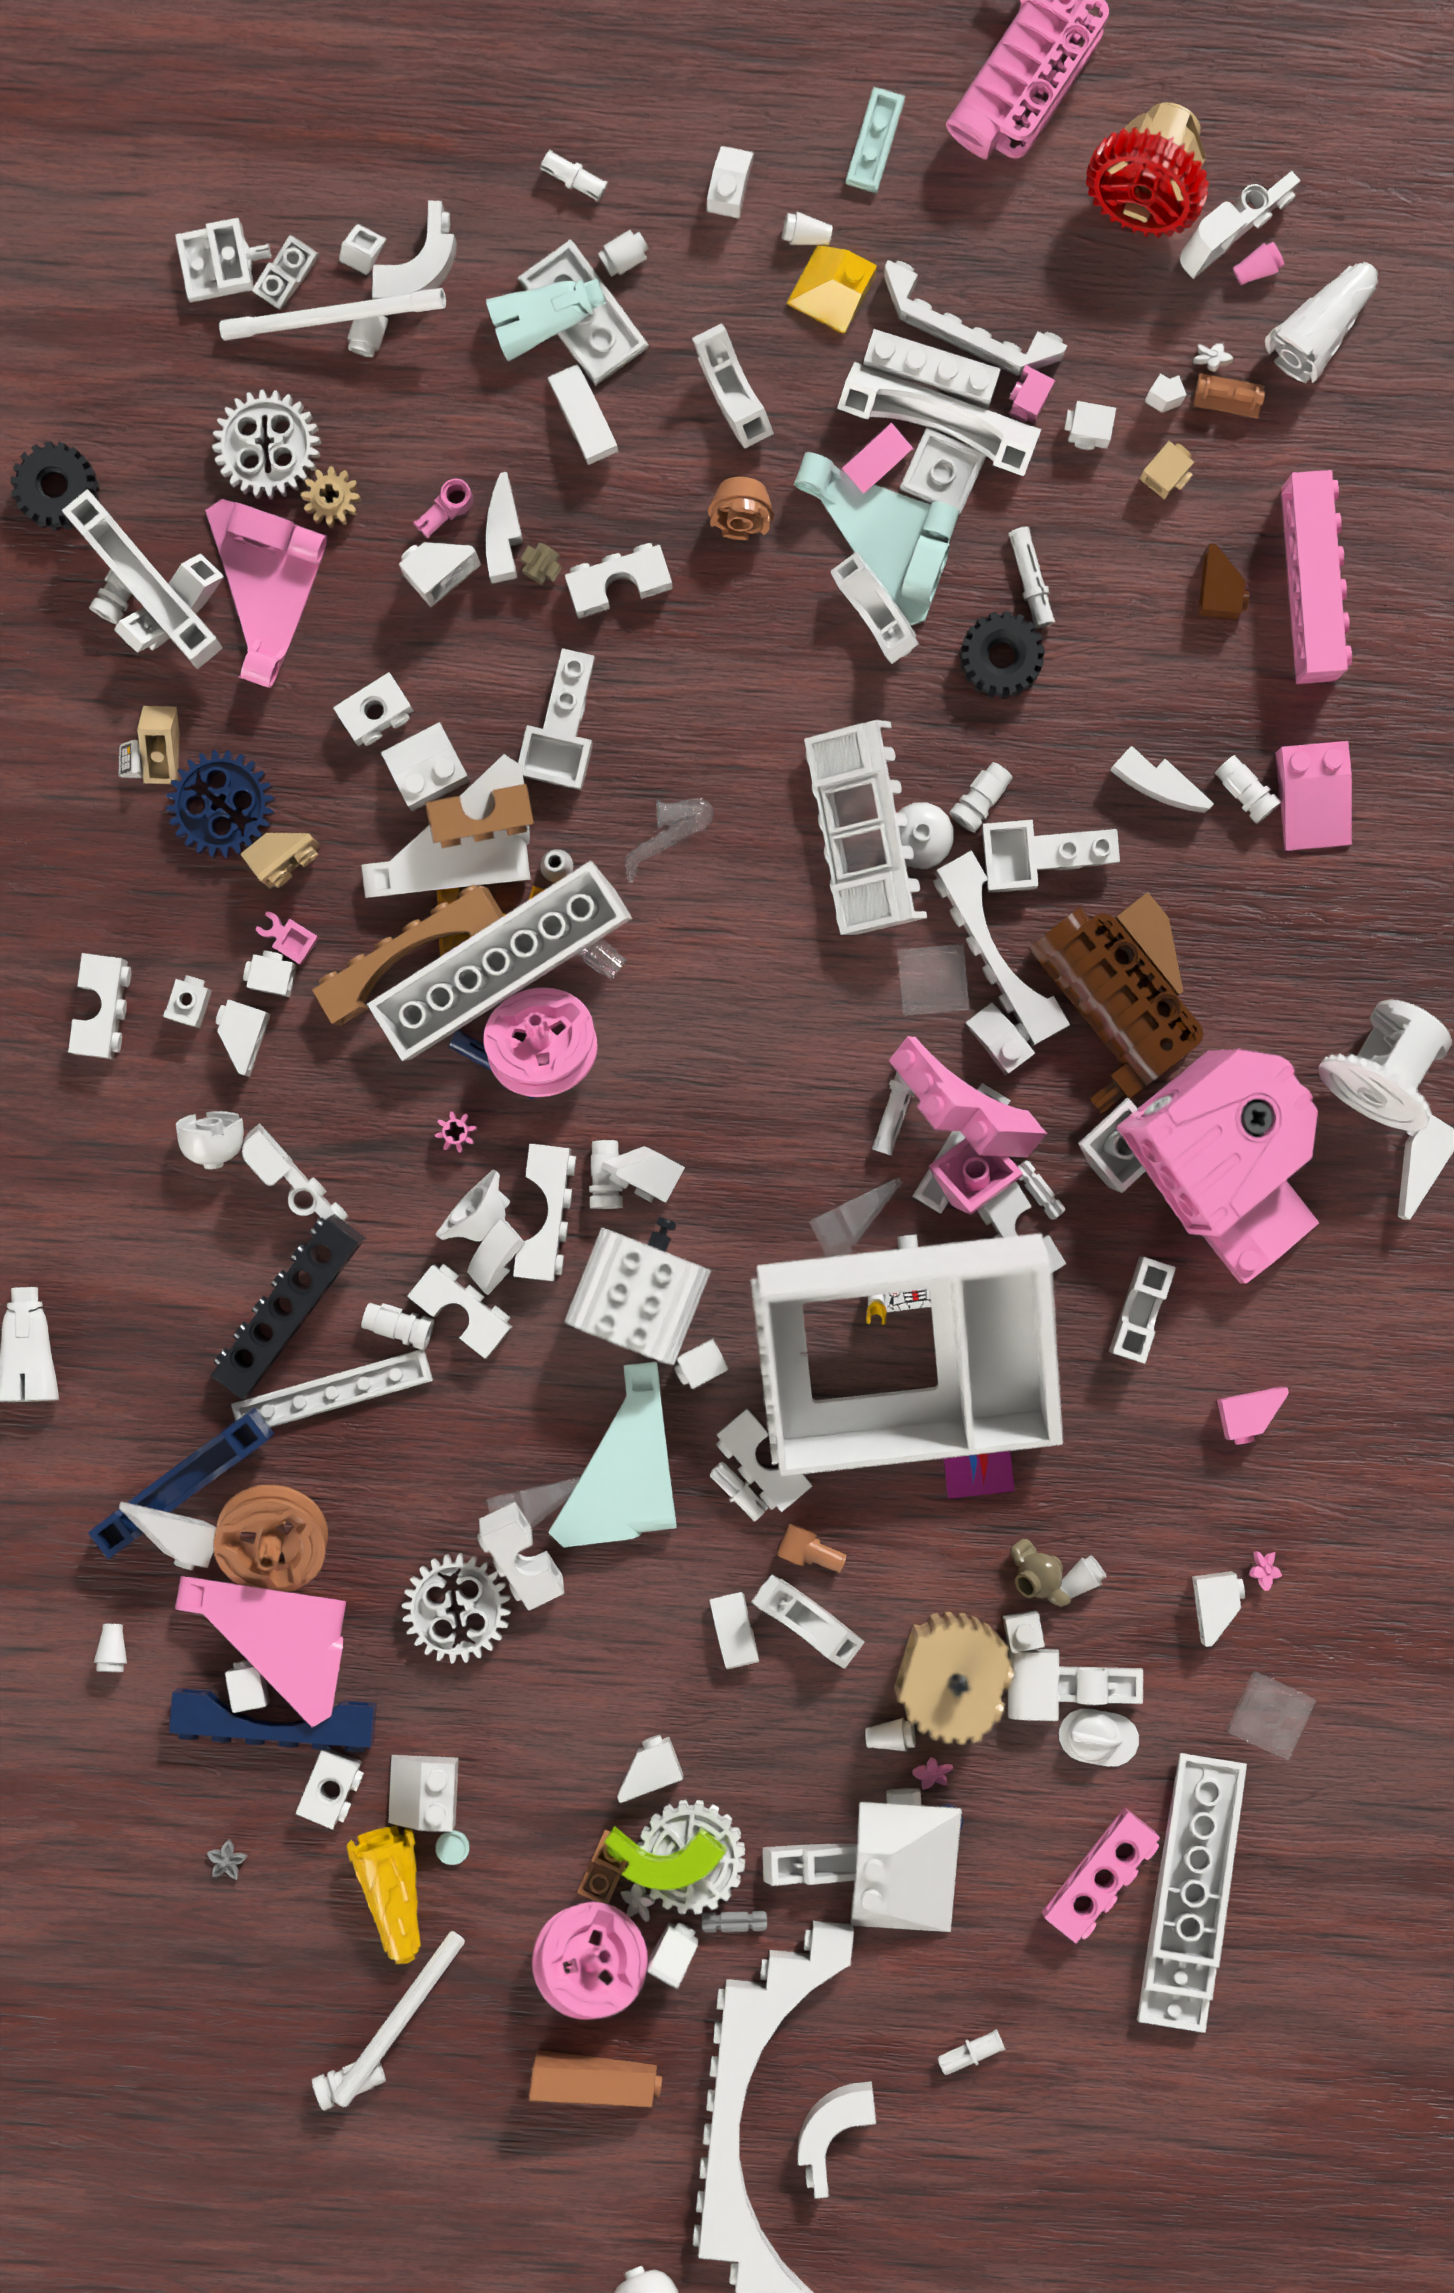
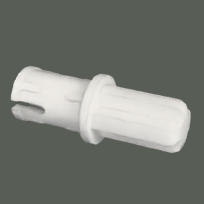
M720 1462L711 1470L710 1477L730 1496L729 1501H735L753 1521L759 1519L765 1513L764 1510L768 1509V1505L748 1487L749 1483L747 1481L743 1482L725 1463Z
M996 2029L971 2042L968 2039L965 2040V2045L940 2055L938 2062L943 2073L948 2075L973 2063L977 2066L979 2065L978 2061L1006 2049Z

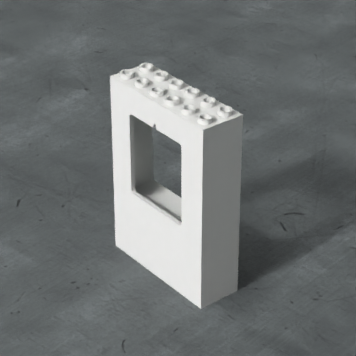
M1042 1234L757 1266L758 1278L752 1279L772 1464L779 1463L780 1476L1063 1444L1051 1264ZM925 1289L930 1291L938 1378L937 1386L824 1400L812 1399L807 1353L801 1354V1352H807L803 1305L805 1303Z

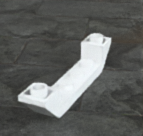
M889 260L887 261L884 278L900 320L1017 376L1022 374L1026 365L1033 369H1038L1062 360L1067 345L1063 344V340L1053 333L1045 332L1042 334L1037 331L1025 355L1021 353L1022 350L1017 345L1004 341L1002 344L992 339V335L984 329L978 327L971 329L962 325V321L952 314L944 313V315L933 311L932 306L923 300H910L909 298L916 285L918 274L914 273V269L904 262L896 261V263H893Z

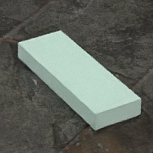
M876 87L873 88L846 178V185L874 193L878 192L905 96Z

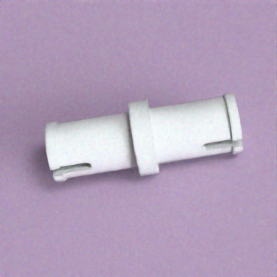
M551 150L545 155L540 170L546 171L565 182V187L569 189L574 187L594 198L597 202L601 199L608 182L583 170V165L576 162L574 165Z

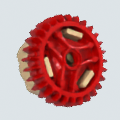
M1159 103L1154 105L1147 113L1134 118L1118 134L1112 132L1108 138H1103L1090 159L1085 182L1087 187H1089L1088 195L1094 197L1093 205L1102 206L1100 214L1108 213L1111 216L1110 222H1120L1121 229L1125 226L1132 228L1133 234L1137 231H1142L1145 237L1149 236L1150 233H1154L1157 238H1160L1163 232L1168 237H1171L1175 232L1180 234L1185 228L1192 226L1194 221L1200 216L1207 200L1209 182L1206 180L1207 172L1201 170L1205 161V152L1199 138L1200 124L1195 115L1181 105Z

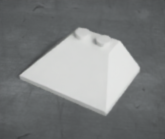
M860 1802L855 1888L852 1895L850 1926L951 1932L961 1809Z

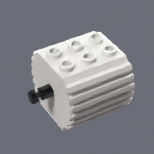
M664 1217L657 1219L656 1224L660 1226L659 1232H652L647 1245L601 1228L564 1322L646 1356L674 1365L711 1270L666 1253L671 1241L667 1233L668 1230L675 1231L676 1223Z

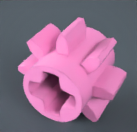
M451 1111L449 1115L451 1120L447 1122L443 1120L437 1121L443 1126V1129L435 1137L446 1140L443 1149L448 1150L454 1144L458 1152L461 1153L463 1151L462 1144L465 1142L469 1144L475 1143L469 1136L470 1132L477 1130V1127L466 1124L469 1115L465 1114L459 1120L456 1119L455 1113ZM454 1123L458 1127L465 1129V1133L460 1134V1140L458 1141L454 1137L448 1136V1131L453 1130L452 1124Z

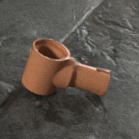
M790 1523L776 1554L801 1566H804L805 1563L810 1565L813 1562L838 1573L841 1572L847 1557L844 1553L820 1544L816 1534Z

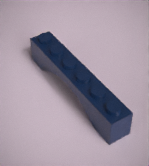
M253 1407L126 1503L170 1513L193 1494L269 1440L274 1432L256 1408ZM118 1508L93 1527L88 1534L107 1559H109L143 1534V1532Z
M177 1688L172 1692L169 1733H178V1738L183 1740H197L199 1735L212 1736L211 1741L226 1743L232 1742V1738H245V1743L250 1745H264L265 1740L278 1741V1746L298 1747L299 1743H312V1748L317 1750H331L332 1745L345 1746V1751L365 1752V1747L371 1748L374 1744L377 1703L344 1700L332 1708L331 1717L311 1727L305 1720L272 1722L256 1719L240 1712L232 1713V1707L224 1703L211 1690Z

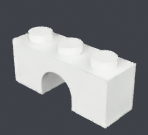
M652 543L643 544L634 548V553L621 557L620 553L604 557L600 564L590 567L588 563L571 568V573L566 574L565 578L578 619L610 609L606 591L608 586L617 579L625 578L631 580L637 586L641 599L671 590L672 581L660 545L653 547Z
M82 953L77 986L83 989L95 990L101 998L102 1005L98 1015L91 1020L73 1019L69 1053L114 1059L115 1052H120L122 1033H118L119 1020H124L127 1008L126 1000H122L124 987H128L131 980V967H127L128 961L122 958Z
M1014 1182L977 1211L986 1225L993 1224L998 1235L994 1236V1239L1018 1236L1015 1230L1016 1219L1022 1212L1029 1209L1031 1205L1017 1182ZM1047 1235L1043 1237V1241L1050 1260L1052 1273L1066 1265V1262L1050 1236Z
M1139 1257L1109 1352L1141 1363L1146 1362L1155 1334L1154 1325L1163 1300L1167 1297L1176 1267L1146 1257Z
M443 1264L440 1268L432 1265L407 1297L432 1317H436L450 1303L463 1306L469 1315V1325L460 1339L483 1358L487 1359L512 1329V1326L507 1323L510 1316L497 1306H494L492 1310L481 1302L484 1296L471 1285H468L465 1289L455 1280L459 1276Z
M746 1408L717 1433L720 1441L716 1445L728 1459L734 1455L742 1466L737 1470L750 1485L756 1481L762 1488L763 1492L759 1496L768 1507L773 1510L777 1506L782 1512L810 1489L812 1484L804 1474L780 1476L779 1467L775 1469L765 1468L757 1461L755 1456L756 1448L769 1433L750 1410Z
M516 1502L479 1519L480 1533L477 1534L479 1544L484 1552L490 1551L494 1557L493 1562L497 1572L501 1577L506 1576L508 1578L510 1590L517 1601L522 1600L527 1609L531 1610L564 1594L562 1574L547 1551L533 1557L519 1554L521 1550L533 1544L531 1526Z

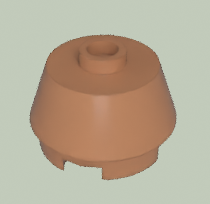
M733 477L724 480L708 507L711 527L716 525L722 529V536L735 540H749V534L761 532L765 535L769 531L770 523L774 518V511L766 487L758 480L748 477Z

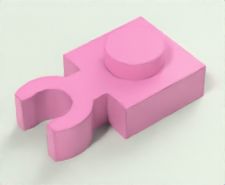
M267 911L265 915L272 919L273 927L270 930H264L257 926L256 931L263 937L277 938L272 947L302 966L319 937L291 919L288 920L284 927L281 925L277 915Z

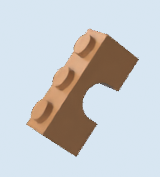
M526 784L492 790L493 809L490 815L482 820L472 819L464 813L460 796L426 802L425 806L433 843L440 842L441 848L461 845L460 838L474 836V841L478 842L494 839L493 832L507 830L508 836L527 832L526 826L532 825L534 822Z

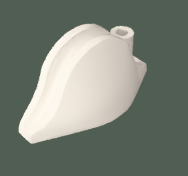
M492 1170L476 1184L456 1205L435 1235L442 1240L452 1237H465L473 1241H483L500 1218L505 1220V1208L509 1205L510 1200L498 1190L499 1173Z

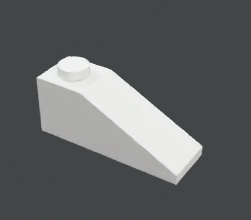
M1432 1114L1424 1129L1418 1131L1407 1130L1406 1132L1410 1136L1405 1142L1398 1217L1403 1220L1411 1219L1454 1152V1128Z
M120 1503L119 1509L163 1553L175 1559L174 1565L188 1570H193L194 1565L208 1568L214 1551L213 1542L216 1527L203 1520L129 1503Z

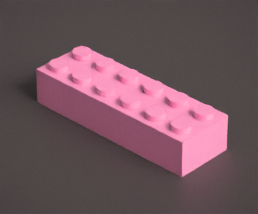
M1332 470L1291 473L1281 488L1296 684L1335 682L1348 670V666L1352 664L1351 646H1346L1345 633L1349 632V615L1347 612L1343 613L1342 602L1347 597V585L1345 579L1340 577V566L1344 565L1343 546H1338L1337 533H1341L1342 521L1340 513H1335L1334 501L1339 498V485L1337 480H1333Z

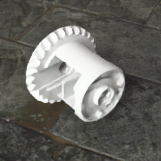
M1399 1000L1380 1001L1370 1016V1021L1374 1028L1358 1055L1354 1056L1352 1054L1347 1058L1341 1054L1337 1057L1334 1055L1325 1057L1319 1065L1318 1072L1324 1084L1339 1099L1363 1115L1397 1129L1408 1131L1422 1130L1427 1126L1431 1112L1428 1103L1424 1101V1097L1417 1093V1087L1433 1060H1441L1445 1057L1452 1045V1039L1446 1027L1421 1008Z

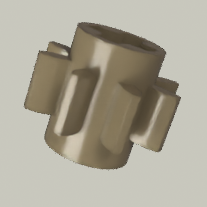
M539 543L536 549L528 545L520 558L521 562L525 564L522 572L539 584H543L546 578L554 582L562 569L561 565L557 563L560 555L543 543Z

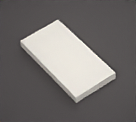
M570 239L520 275L518 281L527 291L562 281L577 282L582 279L586 283L598 278L606 304L593 308L594 313H588L580 322L558 333V336L596 386L648 349L649 346Z

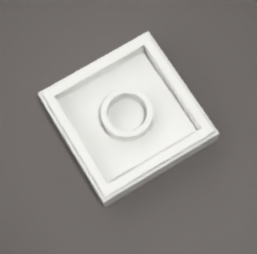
M926 428L900 486V490L931 504L933 501L949 504L960 511V516L986 455L969 445Z

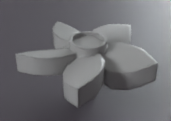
M230 1839L222 1846L221 1851L215 1849L207 1852L209 1859L213 1863H217L213 1868L212 1877L220 1876L226 1870L231 1878L238 1879L239 1871L236 1865L242 1863L247 1858V1855L234 1853V1845Z

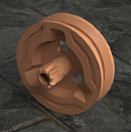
M277 1485L252 1487L236 1494L221 1510L214 1535V1555L221 1570L238 1585L282 1592L294 1591L309 1583L318 1574L323 1565L328 1541L327 1522L319 1507L310 1498L294 1489ZM286 1521L293 1525L288 1532H285ZM241 1532L256 1533L255 1540L241 1537ZM282 1552L285 1561L278 1563L280 1553Z

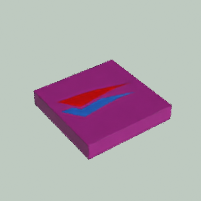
M1010 1450L943 1458L948 1499L1015 1491Z

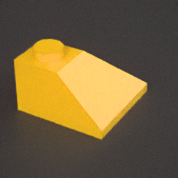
M817 245L788 299L787 305L845 335L876 277L877 265L849 250Z

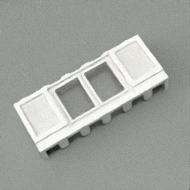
M874 720L804 739L806 759L812 778V791L818 802V823L823 831L826 845L824 847V856L829 863L831 872L830 888L836 907V920L841 935H858L927 918L926 911H914L911 893L919 892L920 884L917 879L908 878L905 865L906 860L913 859L914 852L911 846L902 845L899 828L907 826L908 820L904 813H896L893 795L901 793L902 788L898 780H890L886 762L895 760V752L891 747H883L881 731L892 728L889 721Z

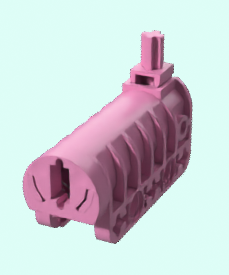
M1018 0L1021 2L1018 14L947 120L946 127L950 134L970 152L986 160L994 148L1011 158L1025 156L1099 45L1103 35V27L1109 15V7L1105 0ZM1095 6L1100 9L1098 15L1101 18L1092 16L1086 8L1092 10ZM1081 36L1084 39V44L1082 48L1079 45H1077L1081 39ZM1063 54L1068 56L1064 64L1061 61ZM1045 92L1048 95L1046 103L1042 100ZM1027 108L1032 111L1028 119L1025 115ZM1009 137L1017 141L1022 140L1021 143L1024 147L1018 145L1015 149L1011 148Z

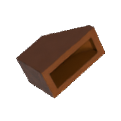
M1209 543L1204 552L1198 615L1237 620L1242 614V610L1247 611L1250 592L1245 591L1246 580L1217 544Z

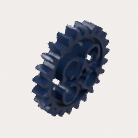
M213 750L210 760L203 753H200L199 764L196 765L189 759L187 760L190 767L188 772L182 769L177 770L182 777L181 782L171 780L170 782L177 788L176 793H167L166 796L175 801V804L166 807V810L170 813H175L177 816L173 817L169 823L172 826L181 825L175 834L179 838L188 835L185 845L189 848L197 842L196 852L202 854L208 847L209 855L212 858L216 857L218 850H221L225 858H229L230 849H234L237 854L241 855V845L251 846L253 844L251 839L254 836L257 838L263 836L259 831L261 827L271 828V825L265 820V816L275 815V812L267 807V804L274 802L275 798L271 795H265V792L269 791L272 785L270 783H261L266 776L263 770L253 773L257 766L254 761L244 766L245 756L242 754L233 761V755L230 750L226 751L223 759L220 758L216 750ZM198 772H200L202 782L206 785H211V779L214 775L218 773L226 775V783L222 788L213 789L209 786L207 789L220 800H225L224 802L237 814L240 813L236 805L238 797L243 794L251 795L252 803L250 807L242 810V813L249 819L257 818V820L245 824L244 836L241 834L240 827L235 823H231V829L226 835L216 834V825L220 820L227 819L233 822L234 819L221 808L217 809V805L204 794L201 796L205 801L204 811L197 815L191 814L190 805L194 800L199 799L200 796L195 790H185V788L196 785Z

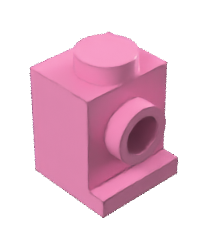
M1026 365L1020 378L1024 383L1018 381L1009 399L1014 401L1009 415L1023 423H1026L1027 420L1034 423L1053 388L1055 380Z

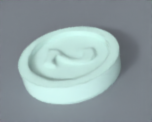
M456 1830L452 1832L446 1831L438 1838L436 1854L445 1864L456 1865L467 1857L469 1841L463 1833Z

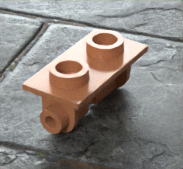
M1200 373L1193 406L1258 418L1260 407L1265 397L1264 385Z

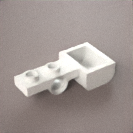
M1291 171L1268 191L1260 185L1252 184L1242 191L1234 205L1230 202L1222 203L1201 221L1180 255L1182 267L1194 279L1228 251L1232 243L1254 225L1257 229L1262 227L1272 217L1271 211L1278 206L1282 210L1295 198L1296 195L1293 191L1299 184L1300 179ZM1246 202L1251 203L1252 205H1254V207H1255L1256 209L1250 208V207L1246 204Z
M562 648L543 729L529 725L526 727L518 761L522 765L523 777L582 790L593 743L592 740L577 737V732L586 704L587 690L595 656Z
M1033 820L982 824L988 892L1036 889L1039 886L1037 874L1039 870H1071L1085 866L1120 863L1117 829L1034 836Z
M260 1123L246 1135L243 1144L244 1160L267 1185L275 1184L283 1176L292 1185L288 1195V1204L295 1214L307 1216L315 1211L325 1220L333 1214H336L344 1221L349 1217L337 1202L331 1205L324 1198L323 1195L326 1193V1190L314 1177L308 1180L293 1163L289 1155ZM303 1190L310 1192L313 1196L312 1203L306 1207L298 1206L294 1202V1196L297 1192Z
M1032 1649L1011 1653L1010 1650L1008 1652L1011 1669L1014 1670L1012 1682L1008 1689V1718L1057 1721L1059 1720V1702H1077L1088 1705L1107 1703L1143 1704V1668L1059 1666V1650Z

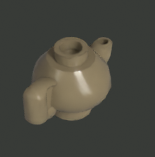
M1021 1539L1011 1546L1010 1555L1014 1563L1019 1566L1015 1584L1023 1596L1027 1598H1047L1051 1603L1059 1607L1071 1603V1598L1060 1589L1063 1566L1057 1557L1037 1553L1035 1546L1028 1539Z

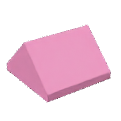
M966 1138L929 1165L930 1171L951 1205L970 1215L1023 1176V1172L1008 1156L979 1155Z

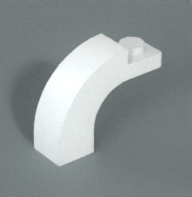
M428 201L427 239L418 256L400 265H373V300L436 289L445 280L454 262L457 244L454 234H444L450 232V213L444 211L442 201Z
M721 323L693 337L692 340L699 355L698 360L726 420L744 449L773 435L774 433L766 411L751 389L741 369L723 324Z
M857 551L830 571L839 589L864 619L891 664L899 658L908 655L919 644L911 625Z
M200 553L181 563L168 584L196 614L214 593L224 576ZM144 607L120 620L114 629L137 653L148 647L154 650L170 639Z
M773 1575L761 1586L758 1594L752 1600V1603L759 1609L791 1628L826 1658L844 1669L864 1644L860 1637L829 1612L783 1579H778Z
M871 2082L849 2084L831 2091L812 2107L803 2122L798 2138V2166L812 2164V2166L805 2168L807 2188L814 2187L815 2198L828 2197L825 2155L833 2137L848 2127L876 2124Z

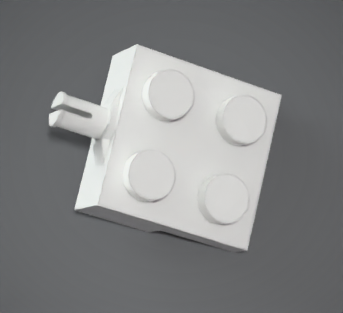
M238 218L206 224V229L175 235L189 302L251 291L254 288L251 274L252 261L271 258L269 244L249 248L244 239L243 228Z

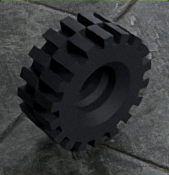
M51 441L44 442L45 447L43 448L36 444L31 447L33 452L30 455L24 452L20 456L23 460L21 465L15 463L13 467L16 476H11L10 480L11 485L14 487V490H11L12 496L17 501L16 504L20 510L38 526L44 529L47 526L52 531H59V527H64L66 530L72 529V523L62 510L87 489L97 500L99 499L96 493V489H100L99 482L95 478L97 476L96 472L87 459L74 447L69 448L65 443L58 442V446H56ZM53 473L63 475L67 481L66 491L57 498L46 496L42 490L43 480Z
M1004 611L1000 615H997V612H993L986 618L981 617L978 619L976 624L967 631L960 650L961 671H964L966 675L965 680L967 683H972L975 686L974 690L979 694L982 691L987 694L986 697L992 699L994 696H1000V699H1008L1011 695L1016 697L1025 689L1028 690L1035 679H1037L1044 663L1045 647L1041 644L1042 636L1040 632L1036 633L1034 630L1035 625L1031 621L1026 623L1023 620L1024 616L1019 614L1017 617L1011 616V612ZM996 644L1010 646L1014 651V662L1011 666L1004 669L993 666L989 660L990 649Z

